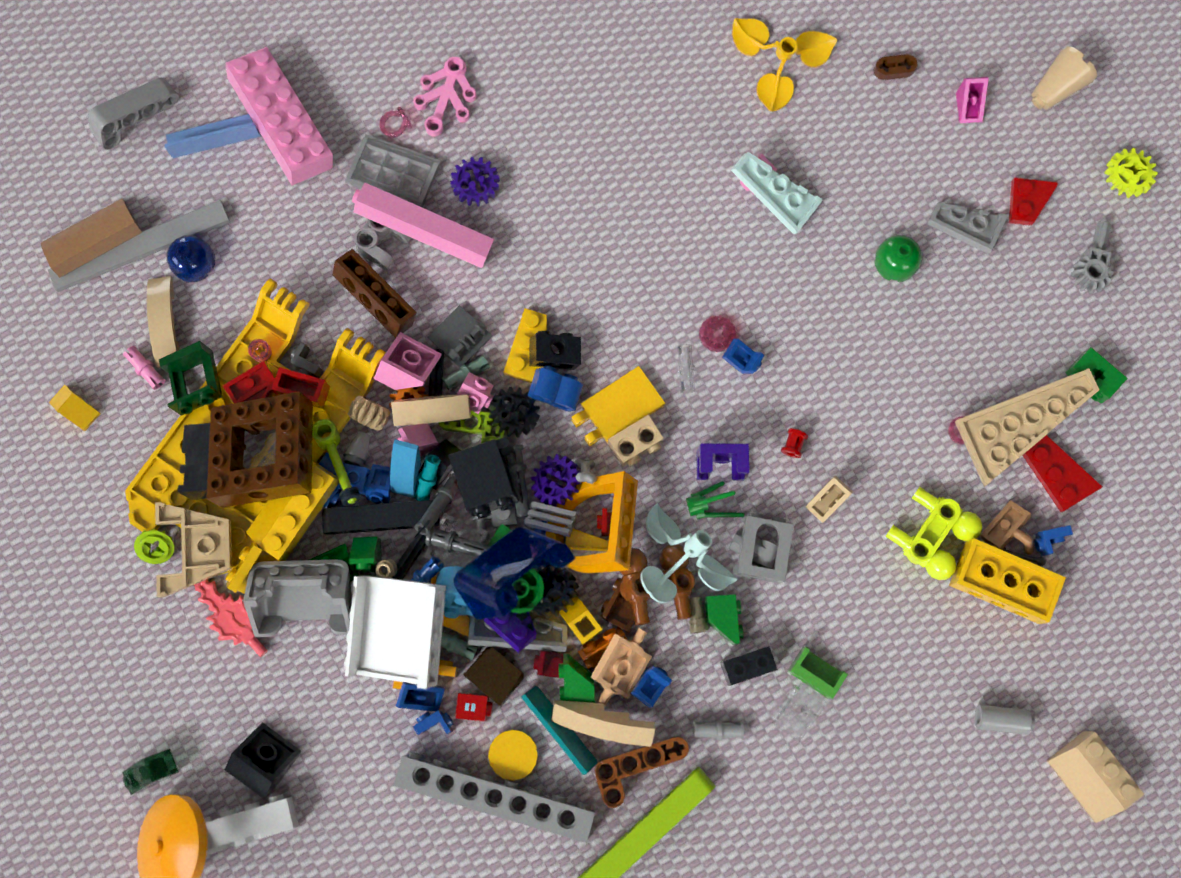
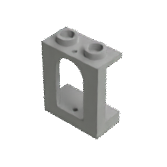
M749 513V516L742 517L740 522H744L739 559L738 564H735L733 567V575L775 583L785 582L794 524L786 523V519L772 517V520L763 519V515L758 513ZM760 526L776 528L779 533L774 569L752 565L756 533Z

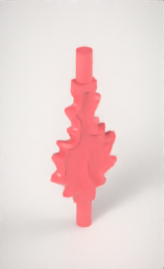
M208 579L194 585L195 591L201 592L198 601L208 604V610L214 612L213 615L208 616L206 619L213 622L209 628L219 633V641L233 639L234 645L243 641L245 645L249 644L260 657L268 652L254 636L243 602V595H240L237 601L233 599L231 594L226 598L225 593L220 594L218 592L215 581L209 582Z

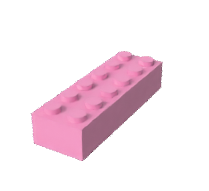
M265 47L226 62L227 79L291 185L293 186L332 169V152L269 49Z

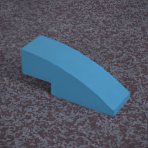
M397 439L394 440L390 468L391 492L414 498L419 484L418 475L421 467L418 445Z

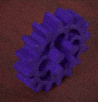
M472 156L468 163L463 159V166L455 165L457 173L451 172L453 180L450 181V184L454 188V195H459L461 203L466 199L468 206H471L472 202H476L477 207H479L480 201L488 204V197L495 198L494 191H499L500 189L498 184L500 177L496 175L498 173L497 168H491V161H487L484 164L483 157L475 161ZM467 171H473L476 182H479L480 189L484 192H477L476 183L471 181L470 173ZM463 185H466V187H468V188H467V189H463L462 186H463Z
M556 454L555 458L547 456L546 463L539 461L541 467L540 469L534 468L537 475L531 477V480L535 482L531 486V489L536 491L534 496L544 504H550L554 507L557 506V503L565 505L566 498L572 501L573 497L571 494L573 492L578 493L579 490L575 487L582 483L576 479V475L581 472L576 469L578 465L567 456L562 457L559 454ZM547 474H550L553 477L562 480L567 485L566 487H562L556 482L549 480L545 476Z

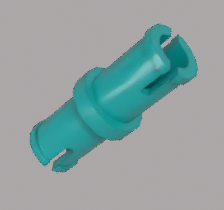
M427 455L425 457L423 470L418 475L419 484L414 496L417 501L429 500L432 487L436 484V473L441 460L435 455Z

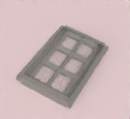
M365 134L348 171L345 183L361 189L365 182L423 207L440 168L441 161Z

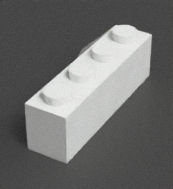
M283 794L268 798L269 804L260 806L259 801L244 806L245 811L235 813V809L219 813L220 818L211 821L210 816L205 817L208 839L207 854L211 855L233 846L246 844L256 839H262L298 827L299 824L292 797L284 799Z

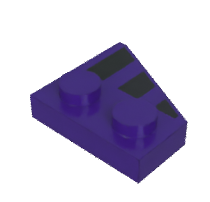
M499 604L484 618V622L518 653L536 639L537 633L529 612H509Z

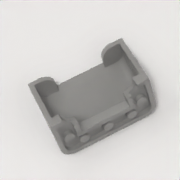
M343 560L263 561L254 564L249 571L243 599L254 636L269 637L277 634L280 631L282 621L330 619L329 626L333 633L347 635L350 627L349 609L352 605L350 573L347 563Z

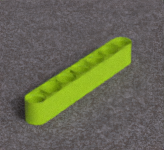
M697 767L578 878H620L708 796L716 785L700 767Z

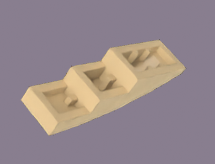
M554 700L552 722L604 740L631 745L652 746L655 722L630 720L629 713L604 711V704Z

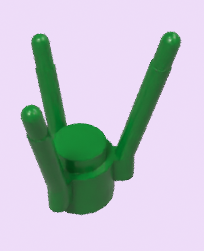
M724 481L700 492L693 493L691 497L686 498L690 516L696 515L697 519L744 517L745 513L704 512L709 510L707 503L736 494L735 491H730L708 498L704 496L725 484Z

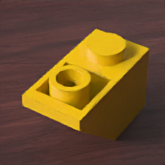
M573 597L572 601L575 604H568L566 606L568 611L565 613L563 610H560L559 614L580 643L584 645L602 632L603 629L578 597Z

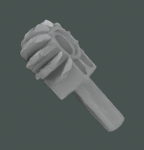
M1099 221L1097 223L1092 246L1083 253L1079 262L1073 265L1074 271L1071 273V277L1076 278L1073 285H1081L1080 291H1084L1087 288L1089 294H1093L1095 291H1103L1105 286L1111 283L1110 277L1114 273V271L1108 269L1111 266L1109 261L1112 252L1105 251L1111 225L1107 221ZM1089 271L1093 272L1095 274V277H1093L1089 273Z

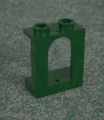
M201 341L159 359L160 368L169 373L174 401L167 405L179 415L189 414L193 410L209 405L223 397L213 351ZM203 364L207 386L188 394L184 372Z

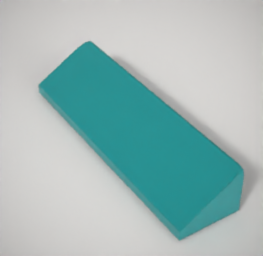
M534 686L522 696L523 701L579 771L586 775L598 763L597 759L573 730L552 722L553 705L540 688Z

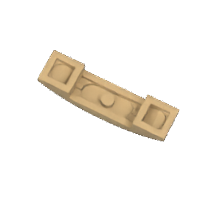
M171 276L148 279L147 283L148 328L157 368H160L159 359L179 350V343L176 341L172 305L174 289Z

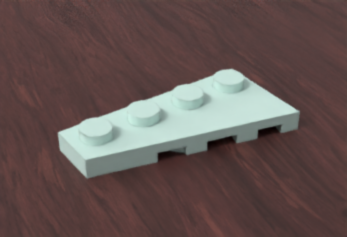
M749 152L745 153L731 169L793 234L799 232L823 201L820 197L808 193V190L803 186H797L791 182L789 177L772 170L770 165Z

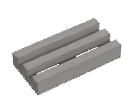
M532 502V509L528 512L529 517L524 521L526 526L570 537L578 518L577 512ZM537 511H542V512L550 513V514H553V515H549V514H545V513H541V512H537ZM535 517H536V518H539V519L547 520V521H549V522L567 525L568 527H567V528H563V527H559V526H555V525H551V524L539 522V521H536V520H534V519H535Z

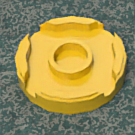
M518 730L505 731L495 737L490 745L488 754L490 766L495 774L503 779L512 781L523 779L530 774L537 763L538 756L537 747L533 739L523 731Z

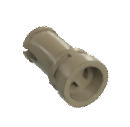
M702 597L689 598L692 618L689 621L690 634L709 631L707 618L704 617Z

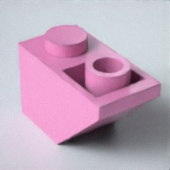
M429 424L409 425L398 429L401 437L397 439L418 445L420 457L439 445Z

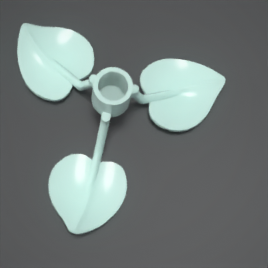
M657 503L652 507L646 518V528L650 536L659 544L668 542L669 545L673 546L685 542L684 552L686 553L665 575L655 566H647L642 570L640 575L641 583L653 600L659 603H668L674 599L677 587L668 578L689 557H698L696 565L699 567L698 575L703 583L712 590H723L738 580L717 560L706 555L708 548L712 545V539L707 532L698 530L694 535L689 533L686 537L681 538L679 527L663 512L659 504Z

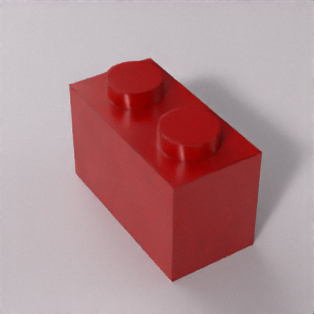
M279 367L271 390L276 395L300 391L313 402L314 407L323 409L330 386L324 379Z

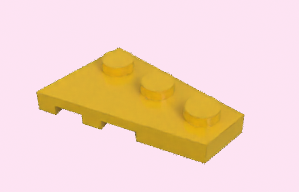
M524 308L503 371L504 375L532 383L535 370L543 368L529 366V339L538 331H547L546 314Z

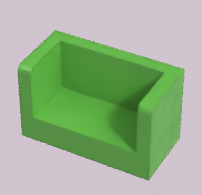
M807 646L802 647L787 671L827 699L834 698L848 676L846 672H840L810 652V648Z

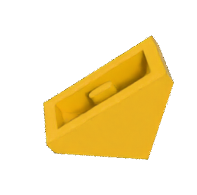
M65 384L49 401L58 413L83 431H86L101 414Z

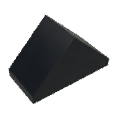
M447 439L428 453V455H435L441 460L436 473L437 481L432 487L434 490L438 489L453 469L449 455L462 451ZM424 463L422 464L419 473L422 472Z

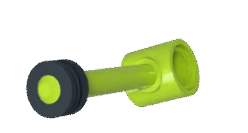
M328 419L319 420L313 425L312 435L318 446L323 450H327L343 490L339 494L343 505L355 504L361 499V495L357 487L351 486L336 448L341 440L340 434L332 421ZM331 432L328 437L321 438L324 433Z

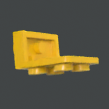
M251 542L249 547L246 545L238 557L241 560L237 567H232L225 578L227 580V588L235 593L238 590L245 594L249 571L254 564L263 561L286 560H277L258 547L256 543Z

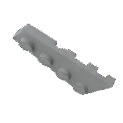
M482 604L480 615L470 616L468 645L512 648L484 622L485 616L498 605L491 604L489 606ZM536 617V619L531 618L537 635L536 639L524 649L566 652L567 625Z

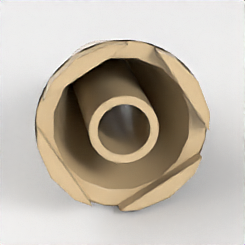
M1070 46L1060 51L1032 92L1033 99L1031 101L1036 108L1047 110L1091 84L1097 78V71L1091 61L1087 64L1082 59L1085 55Z

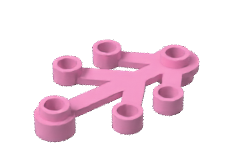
M450 57L445 62L443 69L431 75L422 76L420 80L421 86L429 92L423 95H416L413 99L415 108L417 110H424L428 105L427 103L439 98L434 115L428 117L424 123L426 132L430 136H438L443 132L442 119L449 100L456 110V117L459 122H467L470 118L469 110L463 106L453 88L457 80L463 90V98L466 102L472 103L477 98L475 89L470 86L464 75L466 73V64L459 57ZM454 67H458V68H459V69L456 70V71H452V68H454ZM446 78L444 85L433 89L435 82ZM425 81H431L429 85L424 84ZM473 93V96L467 97L466 94ZM419 100L424 101V103L421 105L417 104ZM465 112L466 116L460 117L459 114ZM433 126L438 127L437 130H431Z

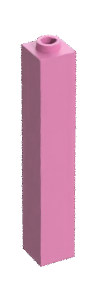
M365 182L361 190L357 189L355 191L352 202L355 203L354 213L480 268L483 267L494 241L491 237Z

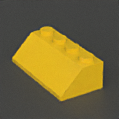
M312 460L311 493L268 500L246 533L258 547L277 560H287L339 484L338 477Z

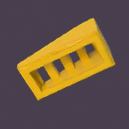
M573 529L570 537L566 536L565 545L570 550L607 552L609 541Z

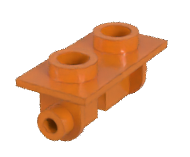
M621 628L608 629L603 633V637L596 641H589L582 646L578 653L588 669L591 667L593 669L596 668L614 634L627 640Z

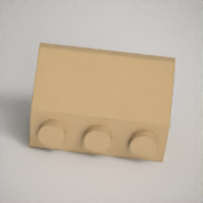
M1083 731L1047 760L1094 823L1126 810L1145 795L1096 732Z

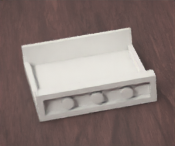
M370 575L355 576L351 586L352 605L349 609L350 627L346 638L348 649L344 661L346 668L345 676L362 675L417 684V688L422 689L437 686L446 585Z

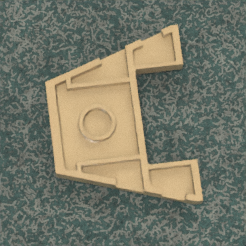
M160 502L155 503L156 525L181 524L182 573L156 575L158 598L169 596L229 571L233 567L231 520Z

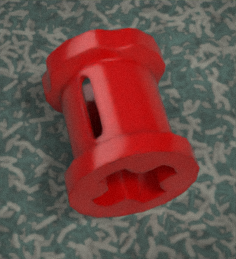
M789 428L787 432L789 436L785 447L781 448V452L793 458H801L802 453L800 451L804 440L808 439V435L803 431Z

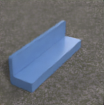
M246 114L166 134L167 144H164L172 158H177L261 136L250 115Z

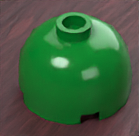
M891 236L884 240L877 248L874 260L875 267L878 273L889 281L904 282L909 280L917 273L921 265V248L915 240L908 236Z
M517 563L508 565L499 572L493 589L495 598L501 607L509 612L524 613L531 611L543 597L544 585L542 577L535 569L529 565Z

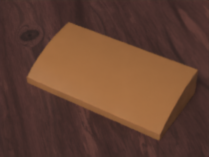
M122 198L42 241L41 247L50 268L60 278L139 235L142 231Z

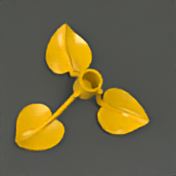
M735 18L732 25L734 44L742 54L754 56L760 48L766 50L776 47V56L781 60L777 75L771 73L763 75L756 86L758 98L771 112L782 109L793 95L794 85L791 78L786 76L780 77L786 61L790 60L795 53L796 55L800 54L801 61L806 66L819 67L828 60L837 42V39L829 34L807 31L800 34L796 41L791 37H785L780 42L775 41V43L764 45L769 39V31L763 22L757 19Z

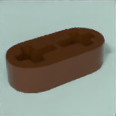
M910 54L881 57L874 67V74L880 80L908 78L914 74L918 62ZM903 63H906L907 66H911L910 69H907L906 66H902ZM882 65H885V68L888 69L887 72L881 68Z

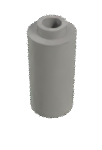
M979 704L975 711V726L978 730L1028 735L1031 730H1034L1035 717L1031 715L1030 710Z

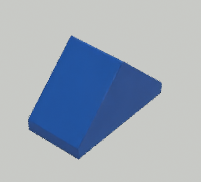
M403 682L396 707L436 712L439 710L445 688L437 685L428 689L417 688V684Z

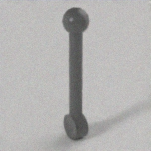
M1006 548L1003 549V551L1019 558L1036 562L1039 566L1046 564L1044 557L1036 558L1009 551Z

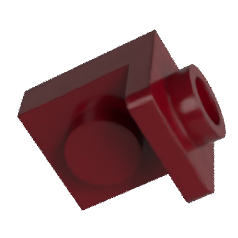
M540 650V655H535L533 666L534 670H538L537 675L559 678V663H563V653Z

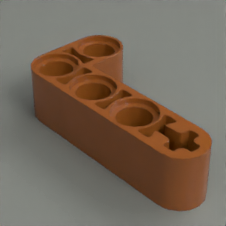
M677 736L652 743L651 747L642 746L598 761L595 766V776L604 803L611 808L621 806L625 795L620 779L682 760L689 751L687 742ZM675 741L679 745H683L679 755L675 752L667 753L669 759L665 760V753L661 745L665 744V749L674 747L673 742ZM650 749H657L660 753V758L655 763L649 762L646 758L647 752ZM627 756H632L636 759V767L632 770L623 768L622 763ZM603 764H609L613 768V773L608 778H604L599 774V767ZM617 789L620 792L619 800L616 802L608 801L606 798L608 790Z

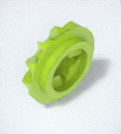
M155 528L150 531L144 530L136 537L134 542L136 555L144 562L150 564L164 563L174 553L175 545L173 544L172 536L166 535L165 530L162 532L156 531ZM159 541V546L151 552V544Z

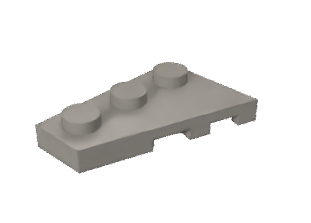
M938 202L927 224L990 254L1008 215H992L984 210L975 212L967 210L962 206Z

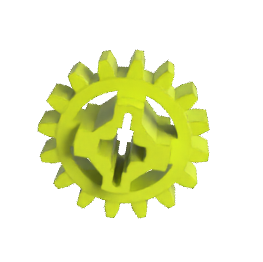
M1132 148L1129 152L1123 149L1120 153H1115L1106 164L1108 168L1104 171V174L1110 176L1105 181L1106 183H1113L1110 189L1114 190L1117 188L1119 196L1125 192L1127 198H1130L1133 194L1139 197L1142 193L1145 194L1150 190L1151 186L1155 184L1156 180L1153 178L1158 175V172L1152 171V169L1156 166V163L1150 164L1149 160L1152 157L1148 156L1145 158L1143 150L1137 154L1135 148ZM1125 161L1121 166H1118L1120 162ZM1141 180H1143V183H1142V184L1137 185L1138 182H1140Z

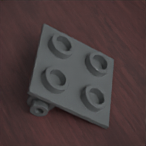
M459 305L427 338L439 349L444 350V354L460 368L493 335L486 330L487 327L482 322H477Z

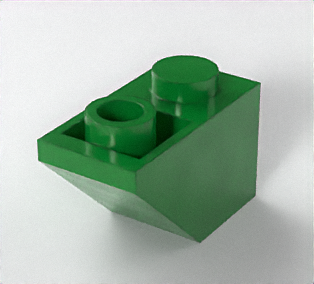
M378 536L354 537L349 564L355 567L356 570H360L361 573L375 572L376 565L382 561L381 539Z
M736 594L706 596L704 599L707 623L732 645L740 644V639H743L744 634L742 624H738V615H741V602L736 600Z
M563 654V663H559V678H564V686H560V701L595 703L592 674L569 654Z

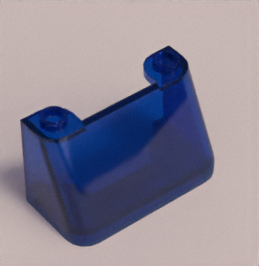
M519 527L511 530L455 574L454 585L475 620L504 617L515 608L518 602V595L512 586L514 582L534 566L537 570H542L548 565L563 568L576 558L566 544L528 528Z

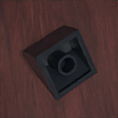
M262 722L231 753L224 770L265 799L282 780L300 755L301 750Z

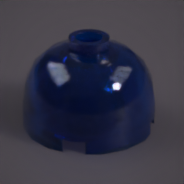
M184 235L175 239L170 244L166 252V261L171 272L179 279L188 283L199 282L209 276L208 273L211 271V268H214L215 254L211 246L202 238L194 235Z

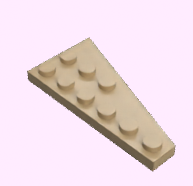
M1090 369L955 421L984 487L1099 391Z

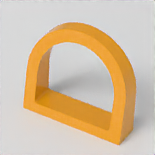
M621 471L596 476L597 480L593 484L582 482L575 487L579 492L571 494L573 497L572 501L566 498L565 505L557 503L556 507L573 511L588 498L614 493L607 552L572 556L565 547L563 535L546 531V541L551 554L557 561L570 569L581 573L627 571L630 569L638 480L627 472ZM549 521L547 522V524H551V525H555V526H559V527H563V528L565 527V525H563V524L553 523V522H549Z

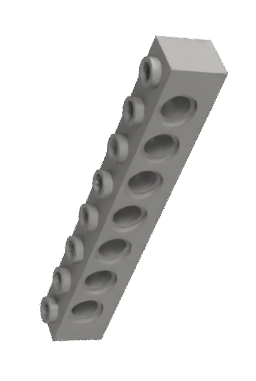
M410 752L409 756L404 755L401 758L393 785L395 787L584 843L588 841L595 811L591 810L592 805L580 801H577L576 805L567 803L568 798L553 794L552 798L543 796L544 791L529 787V790L526 791L519 788V783L505 780L504 784L495 781V776L481 773L480 777L471 774V769L457 766V770L448 768V763L434 759L433 763L424 761L423 755ZM420 768L429 770L430 779L427 782H423L418 778ZM444 775L453 777L454 786L451 789L443 787L441 780ZM468 782L477 784L478 793L475 796H470L466 793L465 786ZM490 790H500L502 800L498 803L492 802L489 799ZM516 796L525 798L527 804L524 809L518 810L513 806V799ZM541 803L548 804L551 809V813L546 817L539 816L536 811L537 806ZM565 810H570L575 815L574 821L570 824H565L561 821L560 815Z

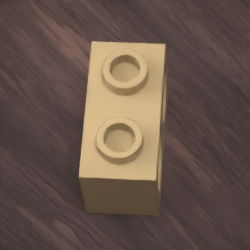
M647 415L609 438L608 445L622 467L627 464L631 467L642 460L640 457L648 452L651 455L661 449L660 444L663 443L664 438L650 416ZM644 432H649L652 434L653 440L644 442L640 435ZM624 444H629L633 447L634 451L631 454H624L621 452L620 447Z

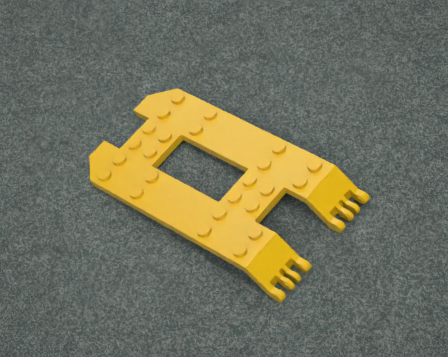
M271 278L266 281L260 290L251 320L216 366L223 397L209 405L199 407L189 414L180 415L125 490L130 511L128 513L129 523L142 532L144 530L150 531L153 528L157 531L161 526L156 525L155 521L156 502L231 520L232 565L235 568L241 560L238 557L246 545L249 547L251 542H254L246 532L268 500L222 508L208 499L192 500L178 493V485H183L184 473H180V465H185V453H182L184 425L210 423L211 408L234 404L222 385L262 361L266 362L275 377L279 367L288 369L279 362L295 341L301 320L310 303L302 299L297 303L293 313L290 312L289 308L295 302L296 294L293 292L288 294L289 290L282 287L274 297V300L270 299L271 293L277 288V282ZM346 328L338 338L329 365L320 377L330 386L324 408L321 409L313 406V425L319 420L328 419L334 423L339 434L351 419L348 412L352 401L357 396L366 397L370 392L381 359L386 354L381 349L377 350L371 362L366 361L367 355L373 350L374 346L371 342H367L363 347L366 341L363 337L357 338L351 350L346 348L348 342L354 336V331ZM205 381L204 384L201 386V388L207 386V382H206V381ZM271 391L268 397L277 395L273 391ZM331 432L324 433L321 438L328 437ZM312 435V460L319 464L327 450L321 449ZM276 440L257 467L275 464Z

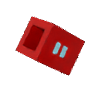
M458 693L456 719L485 722L487 721V716H492L493 702L489 701L488 696Z

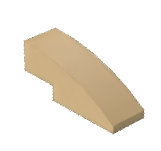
M469 394L423 396L421 398L397 399L391 402L394 426L428 424L471 418Z

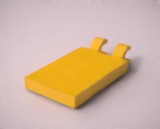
M638 366L582 402L581 407L583 411L573 415L571 421L576 428L589 419L592 421L597 429L584 436V440L590 447L602 438L608 443L609 438L647 415L650 416L665 406V402Z

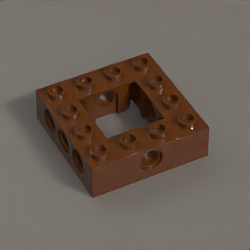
M298 391L211 408L207 499L224 508L311 493L313 402ZM275 429V464L245 469L243 466L244 450H246V445L244 444L245 431L251 435H258L262 431Z

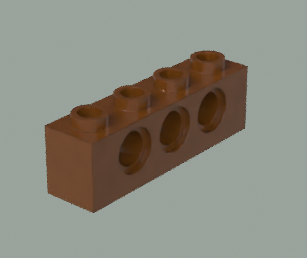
M353 248L335 260L332 275L395 338L400 332L404 333L413 326L417 312Z

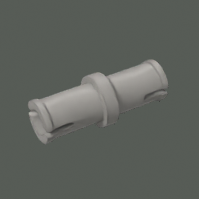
M715 720V722L694 721L693 736L694 738L715 737L716 740H721L722 737L743 738L744 724L743 722L725 723L721 720Z

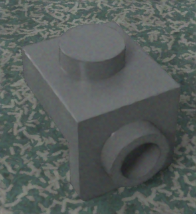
M301 342L299 347H295L291 353V364L299 369V373L320 378L324 371L320 366L306 360L310 348Z

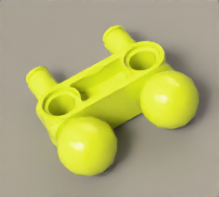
M919 487L912 496V499L927 508L930 514L917 534L911 537L893 525L885 537L902 547L903 554L907 556L911 563L920 565L923 568L925 567L927 573L932 578L946 580L954 575L956 561L950 552L937 550L951 529L953 534L960 540L969 541L973 538L977 539L982 532V522L975 513L963 511L955 500L946 499L943 496L936 498ZM941 508L949 509L951 517H944L941 513ZM915 546H921L925 549L926 554L924 557H920L915 553Z

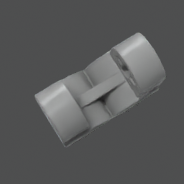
M368 219L365 226L359 229L354 236L356 249L360 255L378 267L388 270L394 259L387 252L379 248V245L390 235L405 244L410 241L411 237L386 226L378 228L375 226L377 222ZM365 239L372 240L370 245L361 244Z

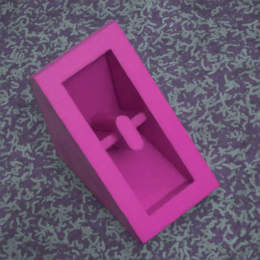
M988 77L964 78L956 91L960 123L983 122Z

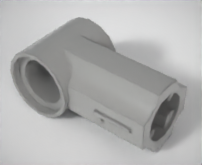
M737 530L729 546L730 550L738 554L740 552L742 531ZM755 539L752 563L758 567L772 569L776 560L778 546L766 540L760 541Z

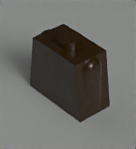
M490 646L485 648L463 674L500 707L503 706L524 679L523 672L514 665L516 660L507 652H504L502 655Z

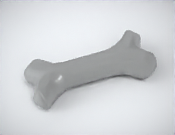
M582 458L575 460V463L578 465L577 468L581 469V472L576 475L577 481L589 484L596 482L597 477L590 471L595 467V462Z

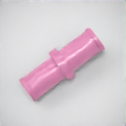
M131 346L127 349L130 353L124 351L123 356L134 366L137 375H142L153 390L161 387L160 382L161 384L165 383L166 380L154 369L153 363L150 360H146L136 346Z

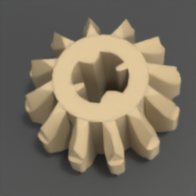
M357 396L349 407L348 415L350 418L376 431L382 430L389 420V409L363 396Z

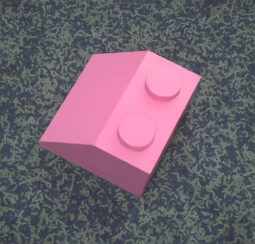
M400 332L381 359L374 379L394 390L423 386L442 354Z

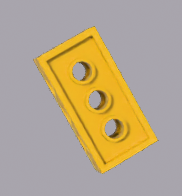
M973 538L965 542L949 586L1037 624L1050 623L1066 577ZM982 567L987 571L986 577L981 572ZM1005 577L1009 580V587L1004 582ZM1028 587L1032 590V596L1028 594Z

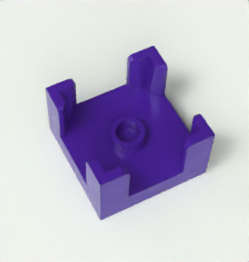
M700 443L696 452V480H708V473L713 471V462L718 464L732 462V480L744 481L745 474H749V444Z

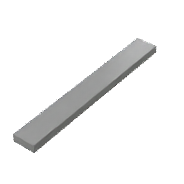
M219 200L142 231L139 235L60 278L51 268L48 269L55 290L60 292L231 222L222 201Z

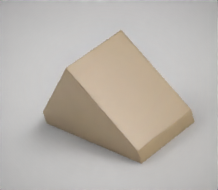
M834 476L806 505V508L824 523L853 491L838 477Z

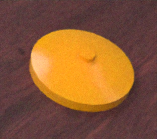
M166 795L158 799L149 809L142 823L137 845V865L140 878L201 877L207 856V828L202 811L192 798L186 795Z

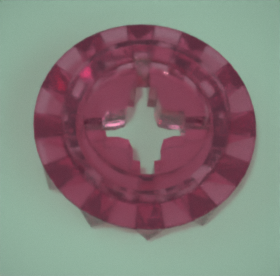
M721 315L710 316L707 320L703 321L699 329L700 341L710 351H725L732 340L736 338L735 326L730 322V319H726ZM723 327L722 335L724 337L718 336L712 340L714 334L712 329L718 330Z

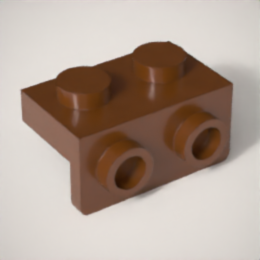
M618 577L612 588L614 593L611 599H606L601 608L603 613L601 617L605 621L630 633L635 624L632 604H629L621 595L620 585L623 579Z

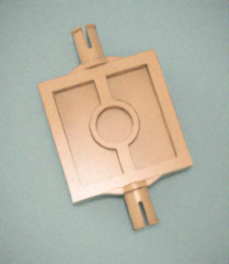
M638 628L632 641L625 640L614 634L591 675V678L599 682L604 688L597 701L598 703H602L606 707L613 694L629 699L631 691L639 681L652 657L644 652L640 646L647 632Z

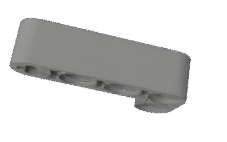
M157 78L92 108L88 113L90 131L104 149H112L121 141V130L174 106L179 100V95L165 78Z

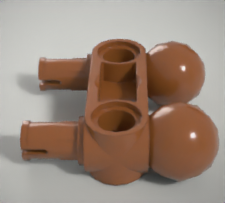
M666 545L659 554V562L662 569H664L662 570L664 575L686 554L682 545ZM632 547L630 569L619 571L623 575L620 592L629 604H632L635 625L650 623L647 601L652 599L650 594L645 591L640 577L642 570L647 567L648 560L645 553L640 549ZM689 558L668 578L677 587V593L674 597L677 620L692 618L689 596H691L690 594L694 588L695 578L687 568Z

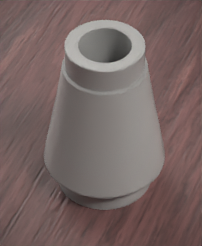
M361 431L357 432V435L343 454L345 457L344 463L360 467L366 464L371 438L369 434Z

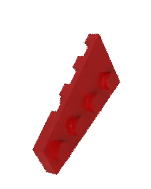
M1047 435L1022 455L1060 512L1067 510L1103 487Z

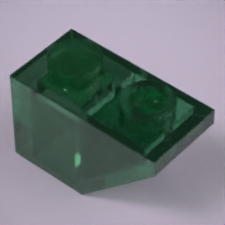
M168 749L143 758L122 772L124 786L129 790L130 795L162 782L179 772L171 750Z

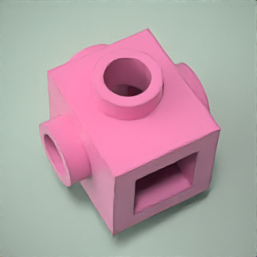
M469 372L457 394H469L470 410L479 414L482 407L488 408L494 396L490 392L494 385L490 384L486 379L477 377Z

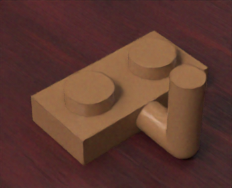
M1010 500L980 534V537L991 546L1001 550L1014 537L1023 543L1024 552L1030 555L1034 552L1033 539L1020 529L1031 518V513Z

